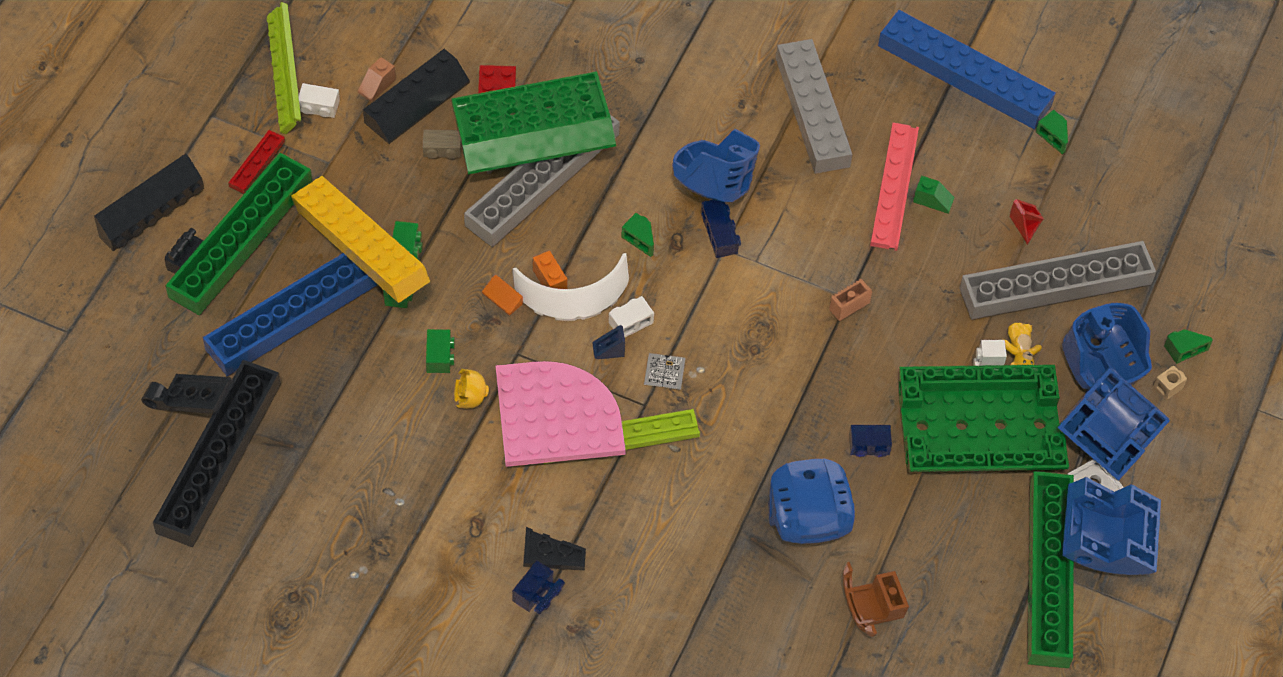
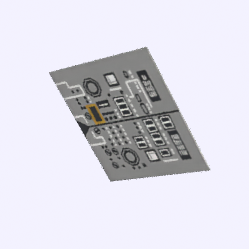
M649 353L644 385L681 389L685 358Z

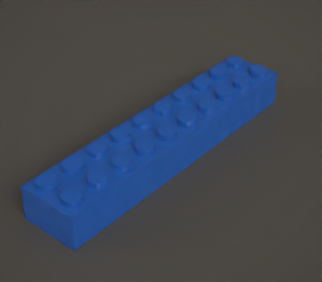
M901 10L896 12L880 33L878 46L1034 130L1038 122L1052 107L1056 92Z
M343 253L204 336L205 350L223 373L229 376L237 371L242 360L252 362L378 284Z

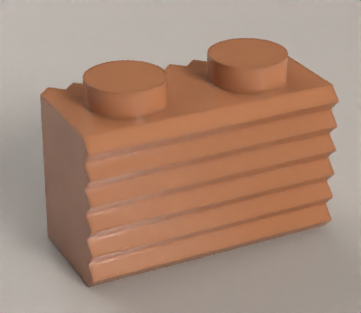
M859 279L853 285L850 284V287L847 286L838 294L832 295L829 310L838 321H841L869 304L872 290L862 279Z

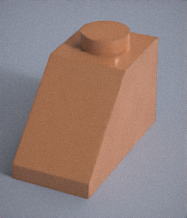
M380 57L368 69L358 89V93L373 102L396 80L395 66Z

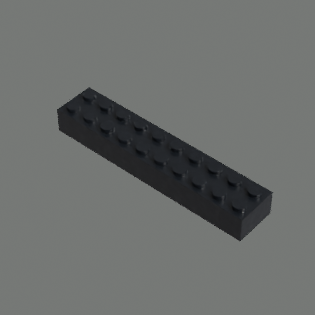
M242 360L232 378L234 383L217 414H212L153 521L156 534L190 547L194 546L281 385L279 372Z

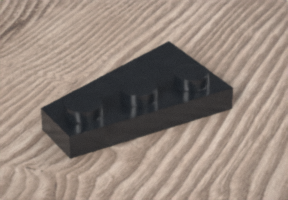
M526 527L523 567L585 570L586 548L564 540L553 539L548 534H540Z

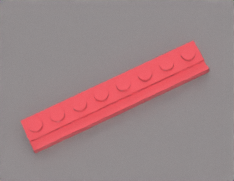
M892 124L870 246L885 249L894 248L896 251L898 249L919 127L912 128L910 125Z

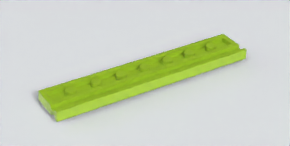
M281 2L280 7H276L268 14L267 22L277 101L276 107L279 118L278 123L280 133L287 134L297 125V121H301L288 4Z
M694 409L622 421L625 450L700 437Z

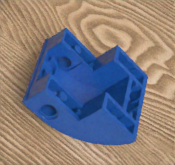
M1109 366L1072 408L1058 428L1119 481L1170 420Z
M1088 477L1069 483L1062 556L1085 567L1107 573L1139 575L1157 572L1161 499L1132 484L1114 492Z

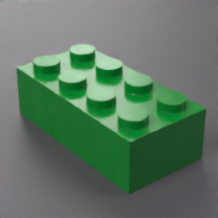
M395 221L392 237L420 261L418 255L422 253L423 242H421L422 231H419L418 223ZM383 290L385 306L408 308L409 301L413 300V294L398 303Z

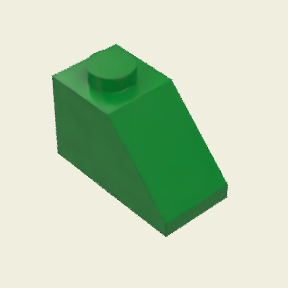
M1053 110L1038 122L1036 133L1063 155L1068 144L1067 120Z
M921 175L913 203L949 214L955 197L940 181Z
M635 213L622 226L621 238L652 257L654 241L651 222L645 216Z
M1183 329L1179 332L1174 331L1167 336L1164 347L1174 362L1178 364L1208 351L1213 339L1209 336Z

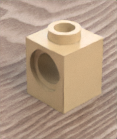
M1172 366L1156 378L1153 388L1165 400H1168L1184 388L1187 378L1182 371Z

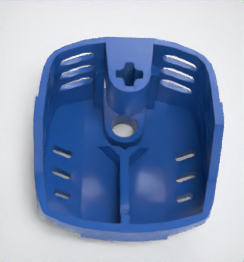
M734 129L719 145L706 140L689 143L679 149L674 155L672 163L674 176L680 184L698 195L717 201L734 202L750 189L760 144L737 129Z
M1109 303L1085 311L1075 319L1062 342L1069 367L1076 381L1083 389L1089 390L1109 366L1130 385L1145 377L1152 369L1149 356L1150 329L1137 309L1129 304ZM1091 339H1097L1100 345H1093ZM1125 343L1128 344V345L1125 346L1124 348H1120V347H1121L1122 345H1124Z
M824 458L786 463L773 473L768 503L770 526H776L782 540L801 544L820 543L840 538L852 531L855 520L854 503L846 473L838 463Z

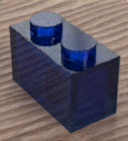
M851 425L849 432L850 455L858 457L866 455L884 457L890 455L892 448L891 425Z

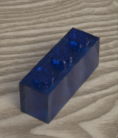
M717 200L701 202L700 213L715 257L720 258L738 254L741 239L739 234L736 235L735 233L736 226L734 220L730 219L729 205Z

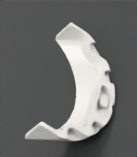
M626 253L622 254L616 267L603 279L576 289L546 287L530 280L517 268H512L514 289L523 296V303L541 316L544 314L560 321L583 320L601 314V311L609 306L612 307L618 301V298L629 282Z

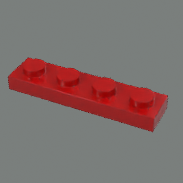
M268 130L228 182L229 187L244 194L285 143V137Z

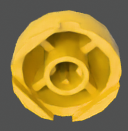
M461 369L458 373L461 375L460 380L456 379L454 400L456 402L459 400V404L456 406L466 409L475 408L483 402L484 397L488 396L489 387L486 385L483 376L477 371Z

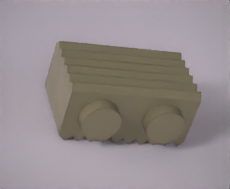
M424 129L423 156L429 158H460L461 138L459 130Z

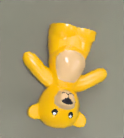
M1014 323L1008 327L1011 343L1005 340V348L1015 356L1010 365H1034L1033 356L1041 351L1042 346L1035 345L1030 348L1032 343V325Z

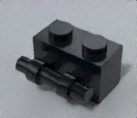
M190 228L187 232H184L171 248V251L167 252L164 260L168 271L175 274L204 241L194 236L196 234L195 229Z

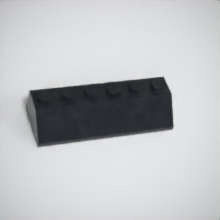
M444 48L364 108V123L390 144L468 85L470 80L457 58Z
M185 153L94 215L99 238L112 251L123 247L126 242L139 236L142 231L153 226L164 216H168L174 209L184 205L187 200L194 195H198L204 189L202 177L190 157Z

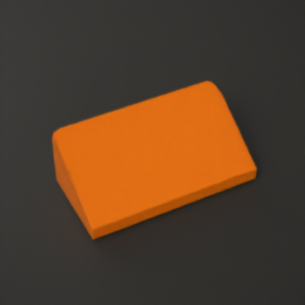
M497 275L492 277L482 291V294L509 316L523 304V296Z

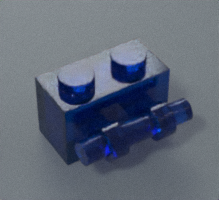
M536 561L512 590V601L528 612L537 604L534 610L541 614L544 609H548L551 605V600L561 593V588L565 582L559 578L553 583V570Z

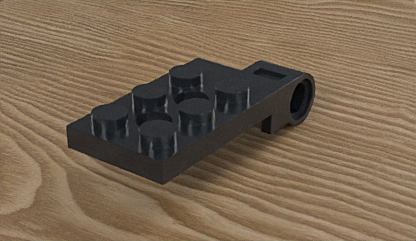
M176 374L168 389L158 382H150L141 401L151 409L217 414L234 381L230 377Z

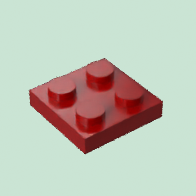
M480 65L478 93L516 86V66Z

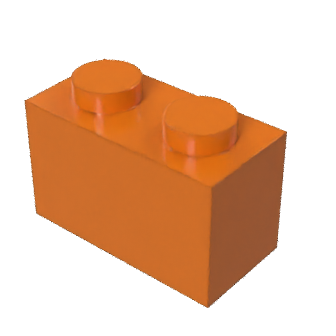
M550 250L533 257V272L541 285L556 289H567L568 279Z

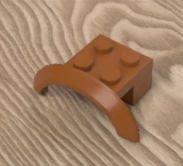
M847 562L843 571L844 592L852 617L861 631L873 637L877 634L875 624L905 617L909 605L895 571L876 575L873 583L853 587V570L850 562Z

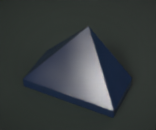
M622 325L617 326L592 342L595 359L625 357V337Z

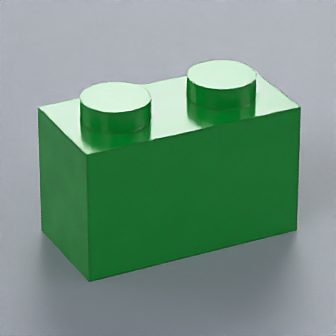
M427 329V373H450V366H454V354H451V349L455 348V337H451L450 329Z

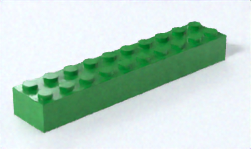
M279 153L165 285L168 298L200 316L294 205L291 195L312 182L311 169Z
M1034 471L1030 481L1028 665L1069 668L1073 660L1074 561L1062 555L1068 484L1074 482V475Z

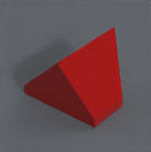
M1018 199L1013 201L1009 217L1028 245L1044 218L1035 205Z

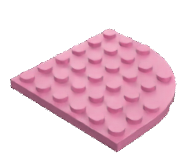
M543 361L496 366L506 467L626 455L619 407L612 393L596 377L575 366L558 362Z

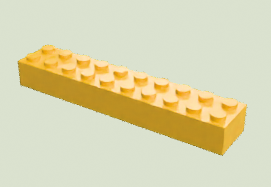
M323 176L315 179L291 195L298 213L398 303L430 282L425 266Z

